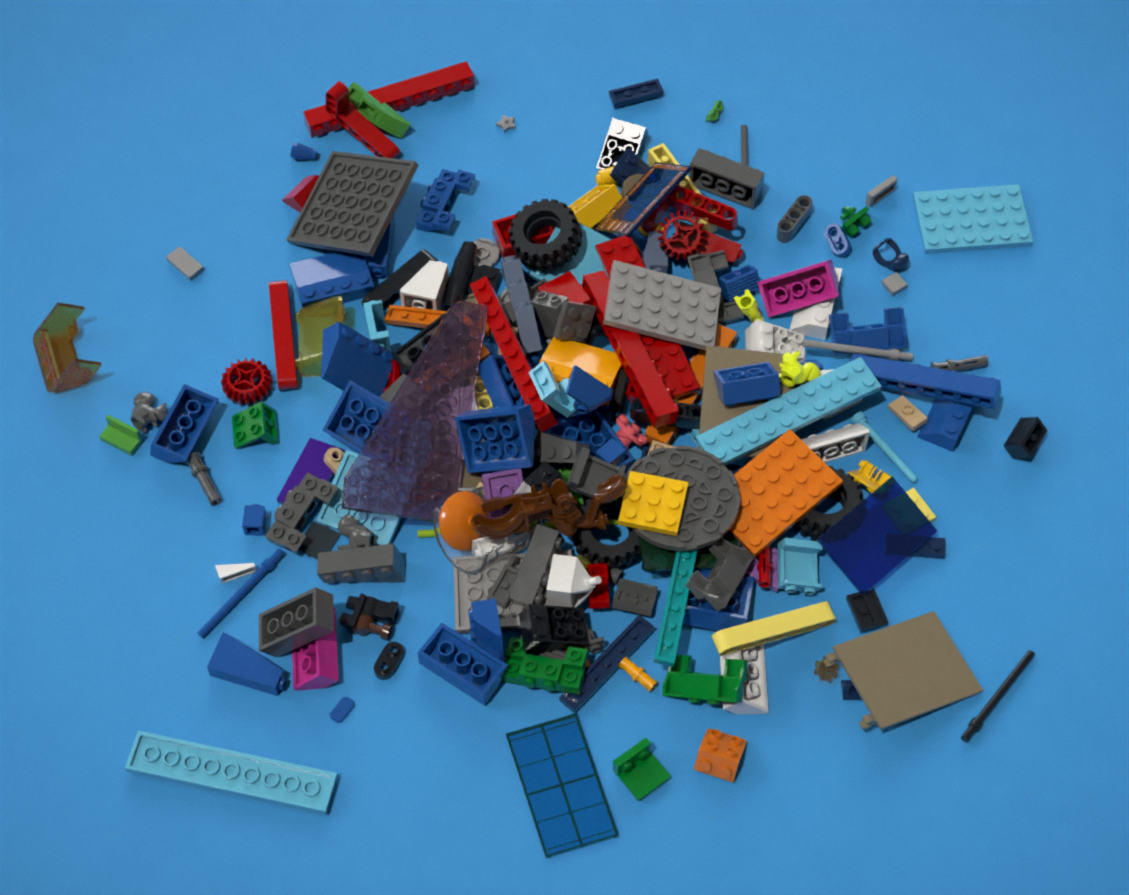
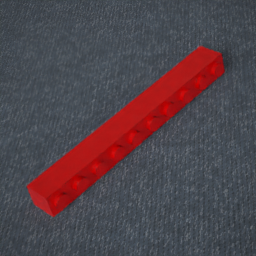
M465 61L368 91V93L381 104L385 102L393 110L399 111L475 87L474 74L468 62ZM325 105L303 111L305 124L311 138L344 128L326 111Z
M604 270L583 275L582 288L591 299V304L597 307L595 315L653 427L658 428L676 423L677 414H679L678 405L673 402L670 390L666 389L662 375L658 374L654 360L650 359L647 347L641 342L640 334L603 324L610 278L607 277Z
M487 276L471 283L470 287L525 404H531L536 426L542 433L557 425L558 422L551 407L541 400L529 374V371L532 370L531 365Z

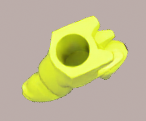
M748 289L745 290L743 296L734 297L743 315H746L751 323L756 319L764 321L758 310V304Z
M800 351L783 354L782 362L784 364H779L780 371L782 372V374H779V381L787 387L802 384L806 380L812 381L821 376L820 369L816 364L808 362L802 366L797 361Z

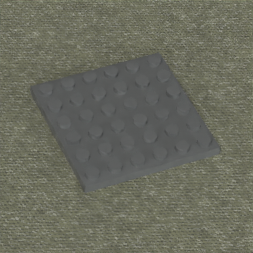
M332 151L286 240L290 244L373 257L419 165L416 161Z

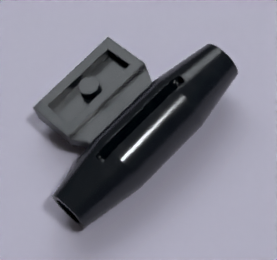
M463 242L453 262L446 286L444 303L446 310L452 308L454 312H457L466 294L470 295L473 293L470 284L487 276L494 290L496 288L501 269L484 264L475 266L477 245L473 242Z

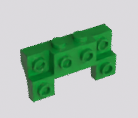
M510 637L505 652V663L508 667L502 677L503 682L524 685L528 688L537 687L543 688L546 691L555 690L580 695L589 655L588 649L568 646L565 658L561 660L528 654L529 652H524L522 639Z
M676 654L674 666H669L663 682L662 696L688 698V702H700L701 699L707 700V704H719V701L742 702L743 681H747L748 660L725 659L724 674L721 675L691 672L692 656Z

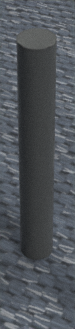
M741 125V163L748 166L747 125Z

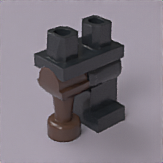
M361 593L359 597L349 596L346 608L354 610L353 614L343 612L339 621L340 625L349 628V633L365 636L371 632L380 634L381 639L388 641L392 632V626L394 627L400 612L399 602L391 601L389 603ZM374 621H375V622H379V623H382V624H384V625H383V626H380V625L375 624V623H373V622H374Z

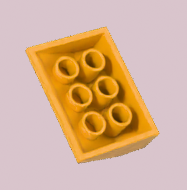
M554 336L540 360V363L545 361L549 365L557 383H560L565 378L570 379L573 366L576 365L610 387L613 391L622 369V365L615 352L571 340L558 339Z

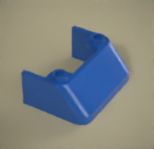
M576 365L573 366L565 393L575 399L573 407L576 411L569 417L592 412L611 401L614 393L610 387ZM522 396L520 397L518 405H525ZM551 407L556 420L569 418Z

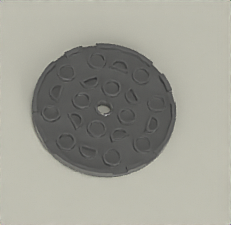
M680 445L676 446V448H658L650 451L649 455L642 459L639 458L626 474V482H628L630 471L689 482L677 536L632 528L638 536L657 547L672 551H692L707 547L720 540L731 529L737 518L740 494L735 476L723 465L719 458L702 449ZM625 492L621 495V507Z

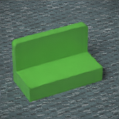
M107 415L106 421L108 426L99 436L100 440L132 456L143 442L139 430Z

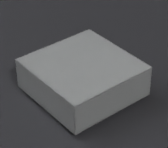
M897 272L883 279L881 283L891 296L905 290L908 286Z

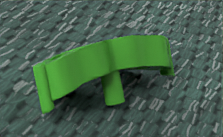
M721 100L715 101L713 109L709 110V114L706 115V122L718 119L719 112L723 110Z

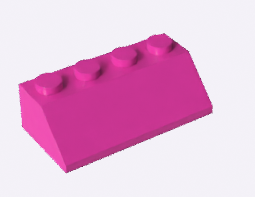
M832 259L758 282L768 317L839 296L837 275Z
M334 607V632L292 650L293 690L322 689L338 681L336 616Z

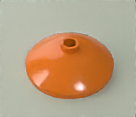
M460 491L451 495L445 501L440 512L439 528L444 541L455 550H472V541L485 537L478 534L471 527L470 520L475 514L489 517L488 512L482 511V498L473 492Z

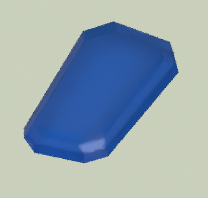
M343 697L329 713L330 718L337 723L343 722L355 707V702L348 697Z

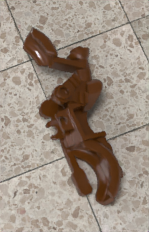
M618 474L600 483L596 494L593 495L587 515H582L576 506L578 503L577 499L571 494L565 481L555 479L551 484V488H548L546 483H542L543 489L536 491L533 485L529 493L515 494L504 498L498 496L483 500L481 507L485 513L502 509L508 504H514L503 516L491 518L482 514H475L471 518L470 523L474 531L490 538V540L517 535L522 531L530 532L529 524L540 518L551 520V523L562 534L569 537L573 536L577 529L598 528L606 531V526L609 525L606 514H602L601 510L598 511L600 503L605 504L616 500L625 492L628 485L624 477Z

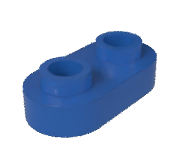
M836 223L827 226L825 237L833 253L840 257L846 256L851 250V243L843 228Z

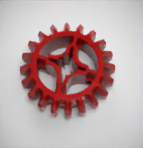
M677 211V217L670 213L671 220L665 217L664 220L667 224L660 223L664 230L657 231V233L663 234L662 237L657 239L658 241H664V243L659 245L660 248L667 247L664 253L666 254L670 250V258L675 253L677 254V260H680V255H683L684 260H687L686 254L689 253L692 256L694 255L692 253L694 250L699 254L700 250L697 247L704 248V244L700 243V240L706 241L707 239L706 237H701V234H705L707 231L700 230V228L704 227V223L697 224L700 221V217L693 220L694 213L687 217V211H684V216H681L680 211ZM678 221H688L694 226L684 229ZM673 224L676 233L667 240L668 228ZM677 227H679L680 231H685L687 233L685 235V241L687 244H685L684 240H681V238L680 240L677 238V236L679 235V230ZM697 231V240L691 247L688 237ZM681 242L686 250L674 249L670 244Z
M245 357L242 362L238 359L237 364L231 362V368L226 367V373H222L221 385L223 393L233 403L238 401L240 406L243 403L249 406L250 402L256 404L258 399L263 401V396H268V391L272 388L271 372L266 364L262 365L260 360L255 362L254 358L248 361Z

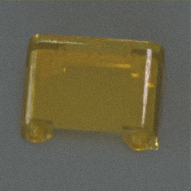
M343 296L325 299L299 309V312H296V323H299V357L295 359V368L299 370L300 377L321 376L323 330L339 321L343 324L345 323Z

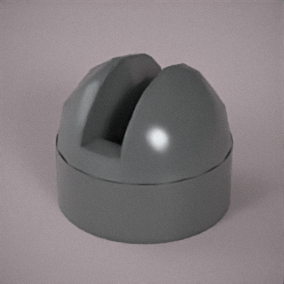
M618 568L610 569L608 571V580L618 585L619 579L623 578L624 571Z

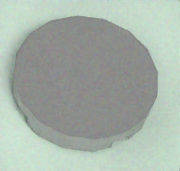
M479 238L477 241H474L473 243L477 245L475 266L484 264L495 267L500 259V251L497 244L485 238Z

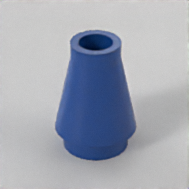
M293 143L290 157H293L294 160H315L317 150L301 143Z

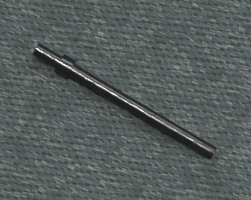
M1027 651L977 717L972 718L968 724L969 727L961 736L964 742H968L973 734L982 728L984 720L1035 656L1033 651Z

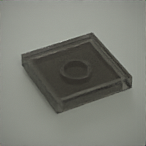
M622 369L613 399L612 421L615 422L622 414L626 399L625 392L628 385V376Z

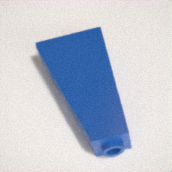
M394 215L373 257L369 256L368 268L373 277H388L395 228Z
M222 632L207 666L209 675L278 696L280 690H283L286 685L283 670L227 633Z

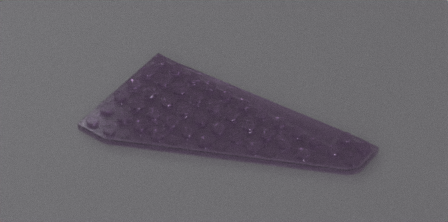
M459 301L448 309L345 475L342 509L439 523L440 512L445 501L451 495L458 492L464 455L455 417L472 410L481 347L487 324V305Z

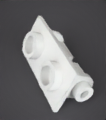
M510 536L498 540H490L488 537H483L472 541V555L475 554V557L480 559L494 555L493 549H496L499 554L511 551V548H514V543L510 540Z

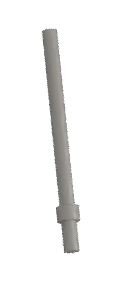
M806 339L802 343L803 347L887 357L889 360L895 361L898 359L912 361L913 353L899 352L898 349L883 350Z

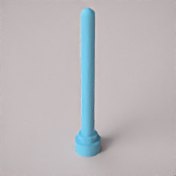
M862 411L856 413L850 422L853 425L859 423L868 428L870 431L869 437L912 483L917 482V476L871 428L866 415Z

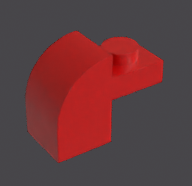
M607 563L587 564L589 576H600L602 580L600 584L593 588V591L588 596L589 609L609 608Z

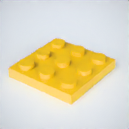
M630 471L627 482L628 487L625 490L618 525L677 536L689 482Z

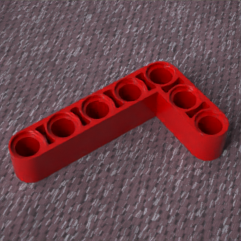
M338 81L325 94L326 111L375 156L395 159L401 153L400 149L349 104V89L344 83Z
M662 181L658 186H665L669 181ZM672 184L667 193L640 220L641 228L645 232L654 231L669 207H672L682 212L687 211L689 215L694 213V217H700V219L726 230H733L738 226L737 211L733 207L677 184ZM657 186L650 197L654 198L664 188ZM649 198L648 201H647V203H646L645 206L643 207V209H644L648 204H650L654 199H653V198Z

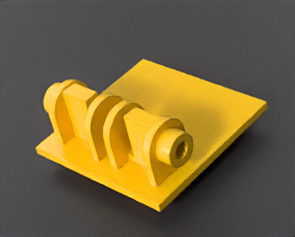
M867 460L860 461L858 465L860 469L847 472V474L854 477V482L863 483L868 487L867 490L875 495L891 491L888 486L891 487L895 482L892 479L893 477L883 472V470H880L875 478H873L878 467L874 468L875 465Z

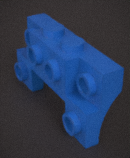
M442 169L439 177L435 178L433 183L429 185L426 197L422 198L420 205L422 211L416 221V229L425 232L431 230L449 232L453 220L455 221L456 219L455 214L448 212L456 196V189L469 192L470 185L475 180V174L459 169L457 173Z
M903 307L884 308V323L851 327L849 326V314L847 312L829 314L831 343L883 350L908 347ZM832 351L834 355L849 354L848 352Z

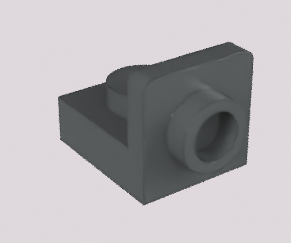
M587 627L589 645L584 647L588 649L589 653H598L605 648L604 637L594 639L592 629Z

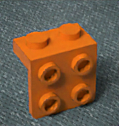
M707 729L698 750L694 770L734 782L747 741L739 736H732L717 729Z

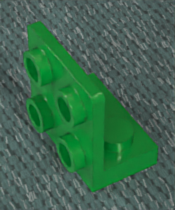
M259 402L232 416L234 447L236 449L260 438L272 445L279 442L276 410L265 403Z
M646 737L613 761L612 771L637 801H640L670 779V774L650 752L651 743Z

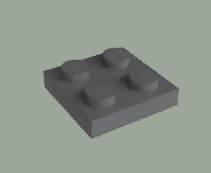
M563 300L553 336L558 339L586 343L597 307L590 304Z

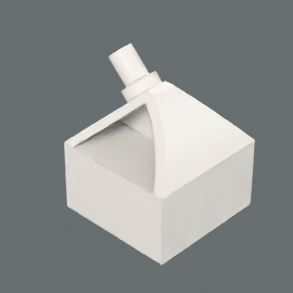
M553 554L546 589L548 605L578 607L590 595L593 588L601 583V577L589 576L578 557Z

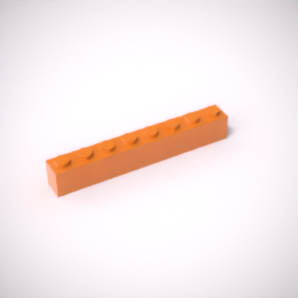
M717 323L714 346L733 348L736 344L737 332ZM698 349L697 356H693L689 363L699 385V391L679 397L678 403L697 405L701 399L706 350ZM649 425L644 434L648 439L646 444L651 446L653 440L672 445L682 428L672 426L654 428L653 425Z

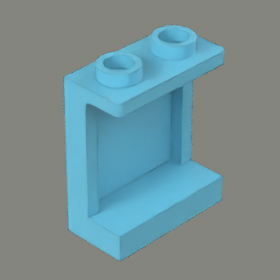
M372 300L363 303L369 339L391 351L388 330L376 331V325L385 324L382 300Z
M542 361L529 371L530 377L543 402L565 417H569L576 411L573 407L575 399L565 394L569 383L568 378L557 383L549 365L545 361Z
M784 538L777 543L778 589H783L788 593L800 591L804 592L805 595H814L822 589V584L818 583L817 553L822 550V542Z

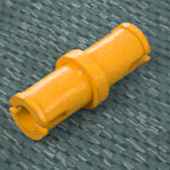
M625 657L618 666L629 674L634 682L637 681L649 692L658 683L644 672L645 669L643 667L639 668L628 657Z

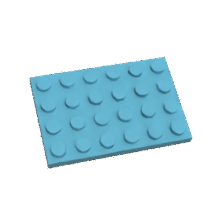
M1019 184L913 192V201L925 254L1032 246L1033 244Z

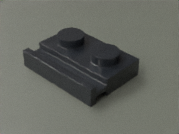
M874 588L846 596V601L860 633L888 625L887 617Z

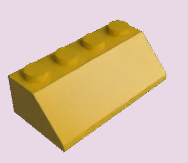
M615 184L597 185L568 207L573 210L579 223L593 230L594 225L601 223L623 198Z

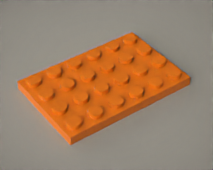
M789 429L734 474L738 483L740 505L737 518L729 532L756 557L843 485V480Z

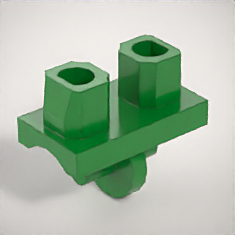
M845 206L842 208L840 218L842 221L845 219L847 221L841 227L851 238L860 231L854 224L855 222H858L862 228H865L872 221L867 214L869 211L867 206L856 214L854 213L856 211L855 207Z

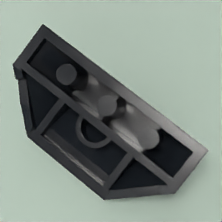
M544 461L522 482L513 495L529 493L533 485L536 491L542 490V483H546L547 487L551 488V484L555 479H562L566 484L567 481L561 472ZM514 503L505 506L508 509H511Z

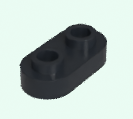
M389 642L383 648L374 664V673L378 679L387 680L394 675L404 657L403 646L400 643ZM391 649L397 650L394 653L390 652ZM385 665L387 668L381 669V666Z

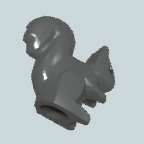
M140 392L134 398L133 404L135 407L132 410L130 419L134 427L145 434L147 432L146 426L149 423L157 427V420H165L167 416L166 403L153 408L155 397L149 392Z
M345 515L340 519L338 530L343 536L349 537V543L338 546V550L376 546L375 534L370 532L365 526L358 525V520L354 516Z

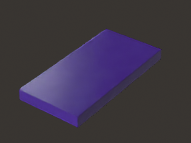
M310 438L277 497V503L283 504L285 502L287 493L293 490L295 485L299 486L307 472L319 479L323 478L330 482L334 473L325 464L324 455L328 449L338 447ZM332 454L333 458L338 459L337 455Z

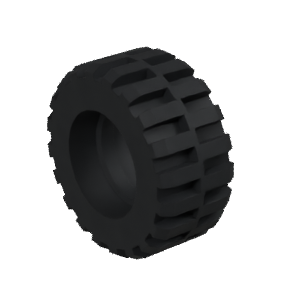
M541 199L542 201L540 202L536 200L529 206L525 205L522 207L523 210L521 212L518 211L516 213V219H512L510 224L509 239L517 257L520 258L524 266H528L532 270L537 268L539 272H545L547 269L550 272L554 271L557 267H564L566 262L570 263L573 260V255L576 256L578 254V247L580 248L582 245V231L576 215L567 204L559 203L555 199H551V201ZM548 226L561 228L560 233L553 241L541 245L531 243L532 237L540 229Z
M833 466L829 467L843 480V485L829 496L836 498L843 508L832 514H824L812 509L793 525L796 531L800 530L802 536H809L812 541L818 539L822 543H828V540H832V542L839 541V537L844 539L849 536V532H853L856 529V525L861 517L864 501L859 483L857 481L853 482L854 477L852 475H846L844 470L840 468L836 470Z
M621 496L609 506L600 503L598 511L601 510L602 514H606L608 519L618 520L621 511ZM591 498L584 502V506L581 505L578 508L582 515H587L592 501ZM627 527L629 530L628 537L616 545H606L597 541L592 535V528L577 529V532L573 535V544L576 546V552L579 556H583V561L587 564L589 562L592 564L607 563L608 571L609 568L621 569L623 565L625 568L631 566L632 560L636 562L640 558V553H643L647 541L638 536L631 527Z

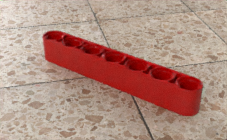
M287 280L269 282L278 389L298 388Z

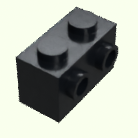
M1039 417L1020 418L1003 446L1013 459L1031 458L1048 430Z

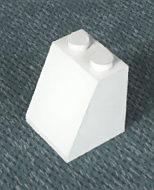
M430 260L401 288V306L441 310L449 279L448 264Z

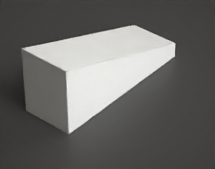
M254 563L215 565L221 584L257 571Z

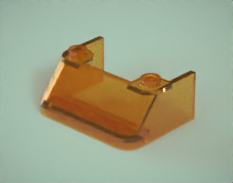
M57 302L34 333L33 344L48 392L58 393L87 384L102 366L101 362L77 359L72 341L79 333L76 320L85 310L83 306Z

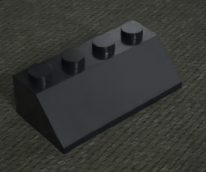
M451 308L393 352V356L404 374L418 386L419 384L415 378L422 372L429 370L439 361L448 358L453 352L462 349L475 339Z

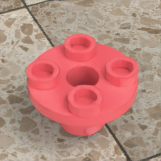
M623 413L616 419L621 429L615 434L627 450L632 442L640 447H643L648 442V439L642 433H639L641 431L640 427L635 422L631 424Z

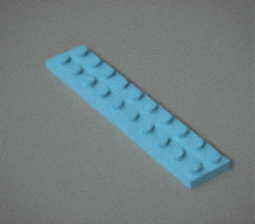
M859 357L696 436L695 440L702 450L719 458L725 466L774 442L789 429L795 432L879 391L881 384L863 359Z
M139 730L125 766L127 772L327 814L338 777L336 772Z

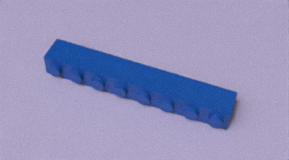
M853 353L850 359L851 362L861 357L883 389L990 409L996 408L1001 394L1000 380L992 377L987 378L975 374L959 373L937 367L932 368L919 364L888 360L882 357H871L865 354Z

